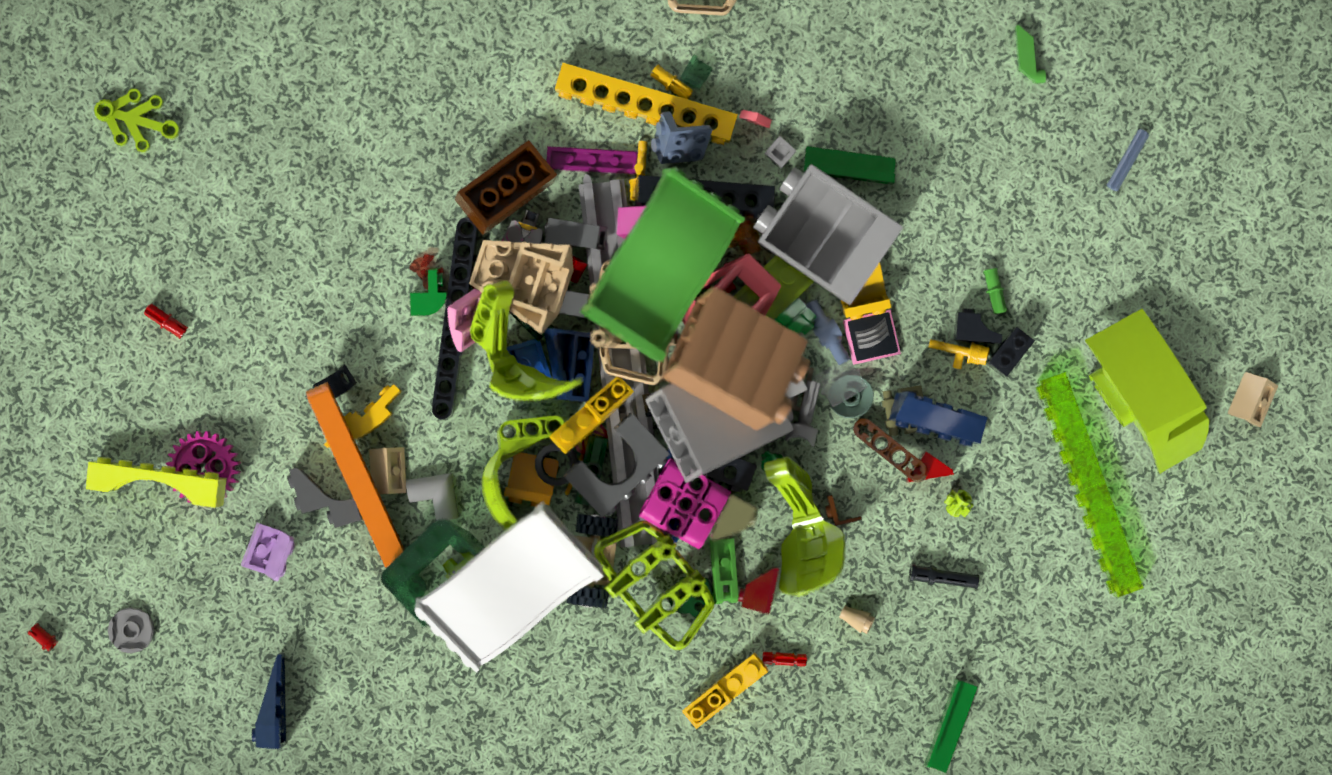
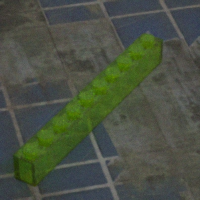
M1066 372L1037 381L1038 386L1035 387L1039 400H1044L1046 406L1043 409L1047 421L1052 422L1054 429L1051 430L1054 442H1059L1062 451L1059 452V457L1063 465L1067 464L1069 473H1066L1070 486H1075L1077 494L1074 495L1078 508L1082 507L1085 516H1082V521L1085 528L1090 529L1093 536L1090 538V543L1094 551L1098 550L1100 559L1097 562L1101 572H1106L1108 581H1105L1109 594H1113L1114 597L1118 598L1144 589Z

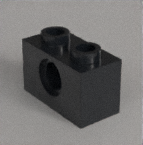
M1018 327L1013 328L987 361L986 365L1003 378L1007 377L1035 340Z
M738 458L705 475L709 476L708 479L721 485V482L730 484L729 489L742 494L743 490L748 491L758 465ZM729 465L734 466L737 470L736 476L732 479L726 478L723 473L725 467Z

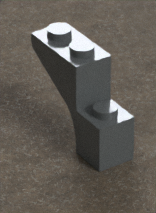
M293 468L289 470L288 482L290 488L295 489L297 496L294 497L296 509L301 510L302 514L329 507L330 511H327L328 521L330 525L334 524L335 528L363 520L354 498L345 501L336 500L324 492L302 469Z

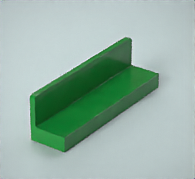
M811 146L806 147L803 173L807 171L810 165H813L829 177L888 185L895 183L896 158Z
M955 678L924 763L926 767L947 773L977 686Z

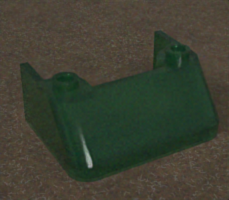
M443 518L436 520L381 574L382 584L423 627L428 623L425 620L422 621L416 615L415 604L416 599L425 594L427 585L419 574L449 545L459 553L470 552L474 557L485 548L471 532Z

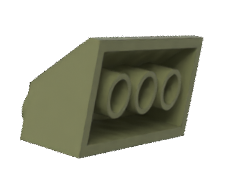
M729 495L709 535L710 538L714 540L746 530L748 525L753 527L758 517V514L755 513L757 508Z

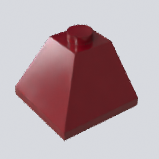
M771 567L746 583L745 589L740 588L738 601L742 602V608L770 614L779 568Z

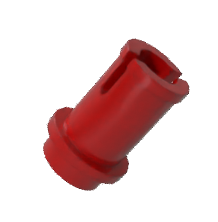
M36 623L28 631V635L42 646V650L49 652L58 643L56 636H51L39 623Z

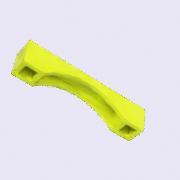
M97 457L96 461L88 462L86 489L110 492L135 480H154L177 489L193 505L214 508L224 506L226 478L219 477V473L205 472V475L197 474V470L183 469V472L175 471V467L162 466L161 469L154 468V464L140 463V466L132 465L133 461L119 460L118 463L111 462V458Z

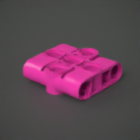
M670 458L641 508L639 517L699 550L713 528L731 491L706 478L704 475L698 477L701 485L699 489L694 490L691 487V481L685 482L675 460ZM663 486H667L670 490V495L666 499L661 498L659 494ZM684 497H687L690 501V506L686 510H682L679 505L680 500ZM704 508L710 513L706 521H702L699 516L700 511ZM673 517L679 521V526L676 530H671L668 525L669 520Z

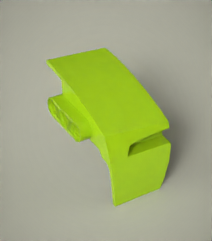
M1143 309L1085 339L1086 344L1102 366L1089 374L1090 380L1095 382L1096 385L1094 387L1123 427L1132 422L1136 425L1152 451L1159 474L1203 448L1209 431V418L1204 413L1207 407L1181 364Z

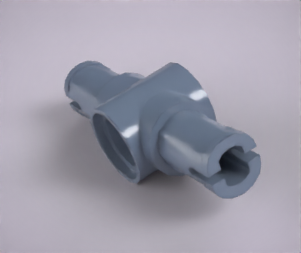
M817 300L808 303L806 307L816 315V319L813 321L815 323L813 332L815 336H818L821 346H825L826 349L829 348L839 366L849 361L850 357L841 343L843 335L833 318L830 319L829 316L826 317Z

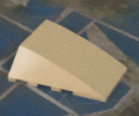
M483 240L469 284L483 292L484 287L489 284L501 281L510 282L514 289V296L509 311L543 334L560 313L573 273L571 245Z

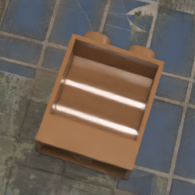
M712 287L697 298L662 378L751 428L759 430L773 421L778 424L782 423L790 412L793 400L785 396L790 382L798 384L809 368L810 360L802 356L808 341L797 333L784 328L776 321L761 315L750 306L737 301L727 293Z

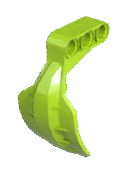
M508 281L485 286L470 327V335L487 352L493 373L490 380V388L497 394L510 399L539 400L562 394L575 386L581 385L582 378L572 382L559 381L547 377L533 367L518 363L516 358L510 355L506 348L509 307L514 296V289Z
M559 416L505 421L497 430L498 450L483 469L482 493L490 514L504 531L516 524L517 521L509 512L501 497L497 471L501 463L541 440H549L553 432L549 430L548 424L555 422L561 427L565 423ZM526 425L535 426L537 430L536 435H529L526 432ZM504 427L513 429L514 436L512 438H508L503 434Z
M784 457L766 462L764 469L768 481L778 488L793 510V530L781 545L782 564L779 590L783 594L801 596L831 583L842 573L845 563V535L841 529L824 520L813 502L812 482L809 474L789 457Z

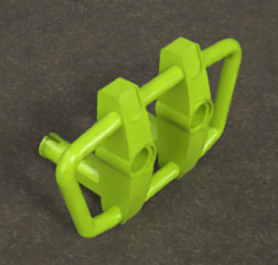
M639 521L598 541L594 548V555L602 564L603 571L610 580L604 587L612 598L620 596L638 617L634 624L642 634L651 630L670 648L674 650L686 648L714 609V599L705 584L706 579L697 569L693 570L675 548L677 544L668 534L665 535L648 521ZM642 530L647 531L658 540L635 558L630 559L618 574L615 573L603 553L604 548ZM672 558L687 576L664 593H661L644 611L627 589L640 579L646 577L661 560H670ZM640 561L644 569L642 573L635 574L633 572V565ZM691 595H702L705 606L680 641H676L658 623L676 612L678 607ZM670 597L673 600V605L665 610L662 607V601L664 598Z

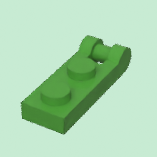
M734 538L710 540L713 579L712 597L714 603L722 604L723 601L737 603L739 596ZM723 585H728L727 592H723Z

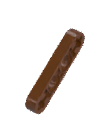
M859 419L855 422L853 427L854 434L910 480L921 482L927 477L928 469L925 464L868 419ZM861 425L864 427L869 425L867 427L868 430L875 434L872 439L866 433L860 435L861 430L859 428ZM881 437L886 438L888 441V445L884 449L876 448V441ZM898 451L905 453V460L902 463H895L893 460L894 454ZM909 462L916 468L922 466L920 468L922 472L920 476L918 474L912 476L914 472L907 466Z

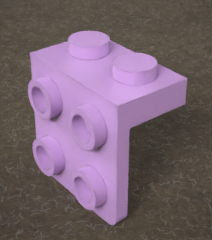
M257 522L241 566L264 573L271 579L278 581L285 574L287 567L285 563L288 555H291L294 550V538L279 529Z

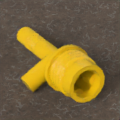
M646 141L638 142L637 164L634 166L636 178L629 180L630 199L635 201L636 180L639 175H645Z
M930 339L928 347L954 353L953 368L955 369L962 368L964 356L968 357L967 364L986 365L990 348L978 345L975 342H972L970 348L933 339Z

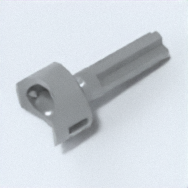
M807 380L806 387L808 390L804 393L798 422L791 423L794 430L786 434L784 440L788 441L795 437L803 438L812 447H815L818 429L813 428L810 424L821 383Z

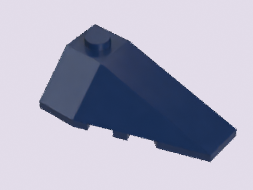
M279 653L276 656L255 728H252V742H256V748L281 749L286 745L285 653Z

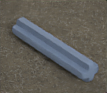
M1139 129L1107 183L1109 189L1113 191L1119 190L1149 137V133L1145 130Z

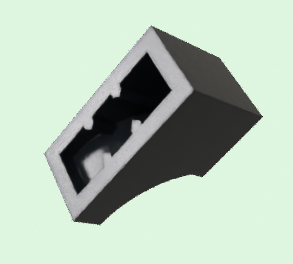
M962 308V312L956 313L954 341L1002 343V334L988 329L981 320V314H976L975 309Z

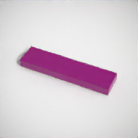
M547 146L546 161L553 170L636 175L634 166L637 164L638 151Z

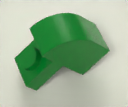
M439 268L428 269V291H412L410 293L411 316L434 314L446 303L448 291H440V287L444 285L443 273H439Z

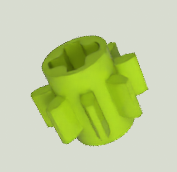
M951 490L944 501L947 504L946 511L953 517H959L960 515L966 517L974 506L971 503V495L965 490H958L957 493Z

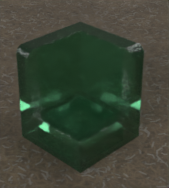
M694 54L680 76V81L700 92L712 72V67L698 60V56Z

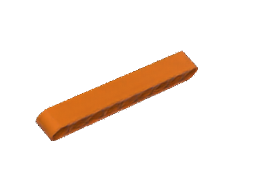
M328 382L306 391L309 403L388 574L392 576L412 567L410 560L406 558L407 553Z

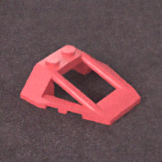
M750 253L713 271L703 286L704 288L723 277L714 288L724 291L738 276L760 297L751 308L766 316L781 288V284ZM698 297L695 298L681 320L684 324H686Z

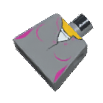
M526 210L522 222L511 221L501 241L542 244L544 231L535 227L539 214Z

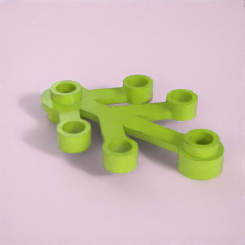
M130 89L126 95L113 102L108 99L98 101L94 107V114L100 121L107 122L114 135V142L119 146H125L128 143V136L121 132L116 119L125 122L135 141L136 149L141 153H145L150 149V143L143 138L137 125L159 131L165 138L170 140L177 138L180 134L179 125L172 120L161 123L141 117V115L154 108H162L164 102L158 95L151 96L149 101L128 112L118 109L130 102L138 103L141 100L142 94L137 89ZM133 92L138 93V98L135 100L131 99ZM155 98L160 100L158 106H153L152 104ZM104 107H109V114L104 115L102 113ZM173 126L175 132L170 135L167 133V129ZM119 135H124L125 140L123 143H118L117 138ZM144 141L146 142V148L141 150L139 149V144Z

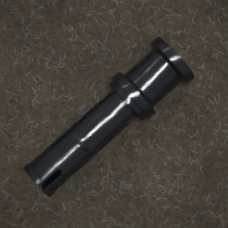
M911 562L908 582H926L931 586L935 583L978 589L979 575L938 570L934 565L925 567Z

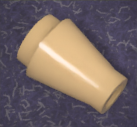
M846 605L839 618L846 621L859 633L864 632L868 634L875 620L871 613L850 608Z

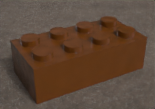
M528 140L459 190L455 201L482 235H484L551 186L557 174Z

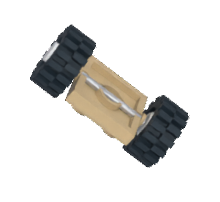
M578 514L575 532L591 535L590 537H575L595 557L594 548L597 542L601 540L600 536L608 537L616 533L619 519L605 516L602 518L601 515ZM616 543L603 550L612 568L614 567ZM603 571V577L598 581L593 580L569 596L566 603L583 607L607 608L609 593L604 588L594 587V584L606 586L610 582L605 572Z

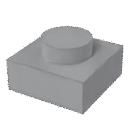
M779 136L764 154L782 169L797 150Z

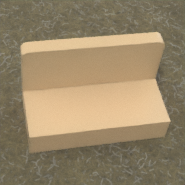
M1245 372L1228 414L1261 427L1278 385L1267 378Z
M404 447L370 449V474L379 494L406 493Z

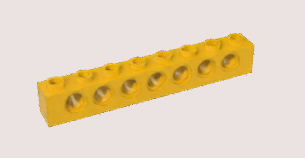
M562 63L555 86V91L559 93L558 96L571 100L572 97L581 99L580 103L587 106H593L594 103L603 106L602 109L615 113L616 110L625 112L624 116L631 119H637L638 116L646 118V123L655 126L660 120L662 108L666 106L673 108L674 114L672 116L678 128L704 126L707 120L713 119L717 122L718 126L712 130L710 138H712L711 142L719 145H724L725 142L730 143L738 114L566 63ZM577 81H584L587 86L585 90L577 91L574 89V84ZM600 87H605L609 91L608 95L604 98H600L595 94L596 90ZM620 94H628L630 101L627 104L619 103L617 98ZM649 100L652 103L651 109L647 111L640 109V102ZM686 113H692L695 115L696 120L691 124H687L684 122L683 116Z

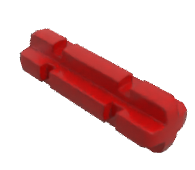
M763 652L762 662L767 665L775 663V665L794 666V664H797V666L805 667L807 665V655Z

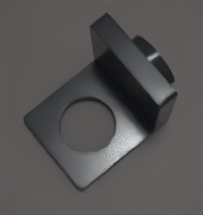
M344 364L335 373L315 383L312 387L315 388L328 382L335 398H338L351 390L357 382ZM343 373L348 377L349 382L346 381Z

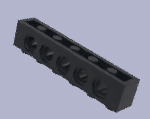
M639 175L636 180L635 207L647 206L661 177ZM695 180L703 185V190L708 194L710 192L714 193L721 199L723 196L730 197L732 200L731 206L737 208L740 211L739 215L744 218L745 216H754V219L758 220L768 205L774 208L775 186ZM745 198H751L755 206H747Z

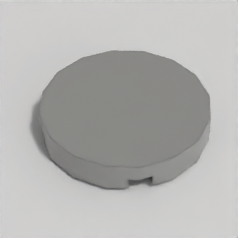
M133 607L117 612L110 620L108 626V635L111 643L121 652L130 654L140 652L148 647L153 640L155 631L150 616L143 610Z

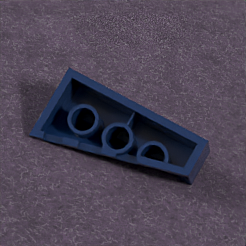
M909 391L895 394L889 420L896 421L895 426L906 429L909 426L916 427V432L930 435V432L937 433L940 439L951 441L954 438L960 440V445L972 447L973 444H981L988 417L964 409L954 410L952 405L936 402V404H933V399L915 396V393Z

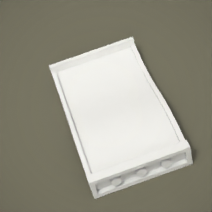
M542 502L536 507L535 511L507 529L446 582L421 598L419 596L416 599L415 613L422 621L425 620L430 625L431 630L436 636H441L446 641L447 647L461 657L465 666L471 667L477 672L480 666L510 647L561 602L593 580L598 581L602 578L603 566Z

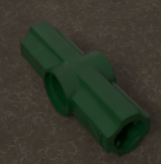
M589 435L583 463L586 467L589 465L597 466L595 476L600 480L608 438ZM576 491L574 502L582 505L591 506L585 500V498L578 491Z

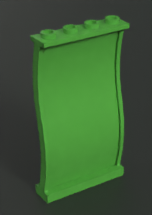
M675 167L673 169H663L661 172L663 175L647 206L611 259L588 303L584 304L580 313L654 361L663 362L667 355L665 353L681 320L717 267L739 224L745 220L744 217L739 215L740 211L731 205L726 206L721 202L722 199L718 195L711 192L708 194L703 190V185L695 180L689 181L684 177L685 173Z

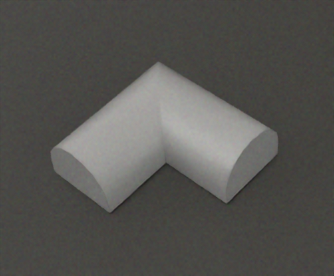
M452 473L406 480L407 495L410 503L433 499L436 522L459 518Z

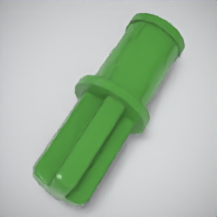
M998 268L983 271L988 288L986 294L990 296L993 313L1000 314L1006 312L1007 309L1002 292L1004 287H1001Z

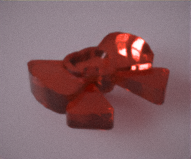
M424 254L423 258L415 259L409 266V269L416 272L422 279L425 289H428V269H430L427 266L435 257L430 254ZM441 267L439 268V273H443L444 276V268Z

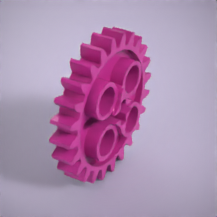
M196 431L195 437L192 433L187 434L188 441L180 438L181 446H172L176 453H168V456L173 460L172 462H166V465L175 467V471L183 472L184 466L189 464L193 470H197V474L205 475V472H199L202 470L200 464H206L204 467L207 470L206 472L219 473V477L226 478L225 490H234L230 484L238 483V480L234 478V474H240L241 471L236 470L235 466L241 464V462L234 461L238 453L230 452L234 445L226 446L227 438H222L219 441L218 433H215L211 438L210 431H205L204 436L201 431ZM200 446L205 448V456L203 458L197 455V449ZM213 451H215L216 455L211 460H209L212 456ZM217 460L223 462L221 472L215 469V462ZM180 493L179 497L184 498L186 496Z

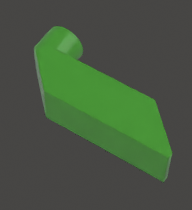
M1016 25L1018 70L1035 84L1046 83L1045 69L1036 70L1034 38L1022 27Z

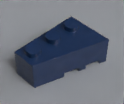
M547 328L544 331L553 379L572 382L582 378L581 385L557 395V399L579 402L589 401L594 344L591 339H594V337H591L592 333Z

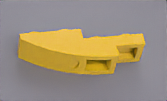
M615 377L587 401L583 408L552 433L550 439L566 454L612 415L634 393L633 389L622 378Z
M395 384L391 387L387 385L379 393L381 398L376 403L372 401L363 410L364 416L355 411L353 414L349 412L344 417L354 440H358L374 431L393 415L387 407L402 392ZM326 442L324 445L330 448L328 442Z
M754 652L685 707L682 712L697 729L728 705L735 697L768 673L769 669Z

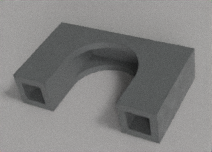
M549 218L544 229L546 236L545 244L571 245V248L581 246L604 250L608 228ZM567 289L560 313L586 317L580 311L584 304L588 303L591 295Z
M632 413L625 416L614 427V430L631 447L635 457L634 468L626 479L618 483L603 482L581 460L575 463L563 475L602 518L605 515L610 516L618 508L617 503L622 499L626 501L635 492L633 490L634 487L639 483L643 485L652 476L650 472L656 467L660 469L668 461L666 458L669 455L668 451Z

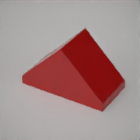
M927 451L919 459L928 469V475L924 480L954 475L950 467ZM922 466L918 468L913 467L912 471L914 473L912 476L915 474L920 476L922 474L920 470ZM906 477L907 482H914Z

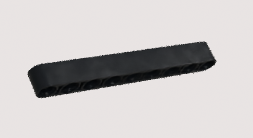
M462 218L457 223L432 402V413L441 420L451 418L456 401L462 352L457 351L456 347L449 348L446 344L447 338L452 336L448 320V306L454 303L452 296L455 291H463L465 296L471 290L469 282L474 268L478 228L473 224L474 229L471 234L465 235L462 233V226L464 224H473L469 218ZM469 246L470 254L467 257H460V247ZM460 268L467 270V277L463 280H458L455 275L456 271ZM447 358H452L455 361V367L450 371L445 370L443 367V363ZM448 380L452 384V389L448 393H443L440 385L443 381ZM441 403H446L449 407V412L445 416H440L437 412V408Z

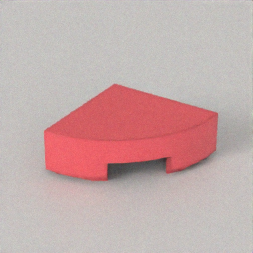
M741 110L739 118L766 128H770L772 122L768 117L748 110Z

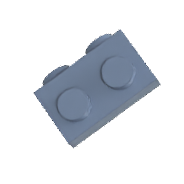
M662 112L660 120L656 124V133L651 141V147L653 152H656L660 164L699 161L704 157L712 129L709 125L678 128L671 112Z

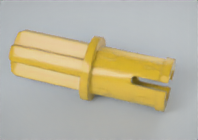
M659 64L652 70L653 73L650 74V77L666 87L665 90H671L684 99L691 97L693 90L677 79V75L673 76Z

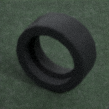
M555 443L544 446L538 452L535 459V470L543 482L552 486H562L569 483L564 476L553 478L543 468V461L548 453L561 451ZM572 449L566 453L570 460V468L578 462L576 453Z

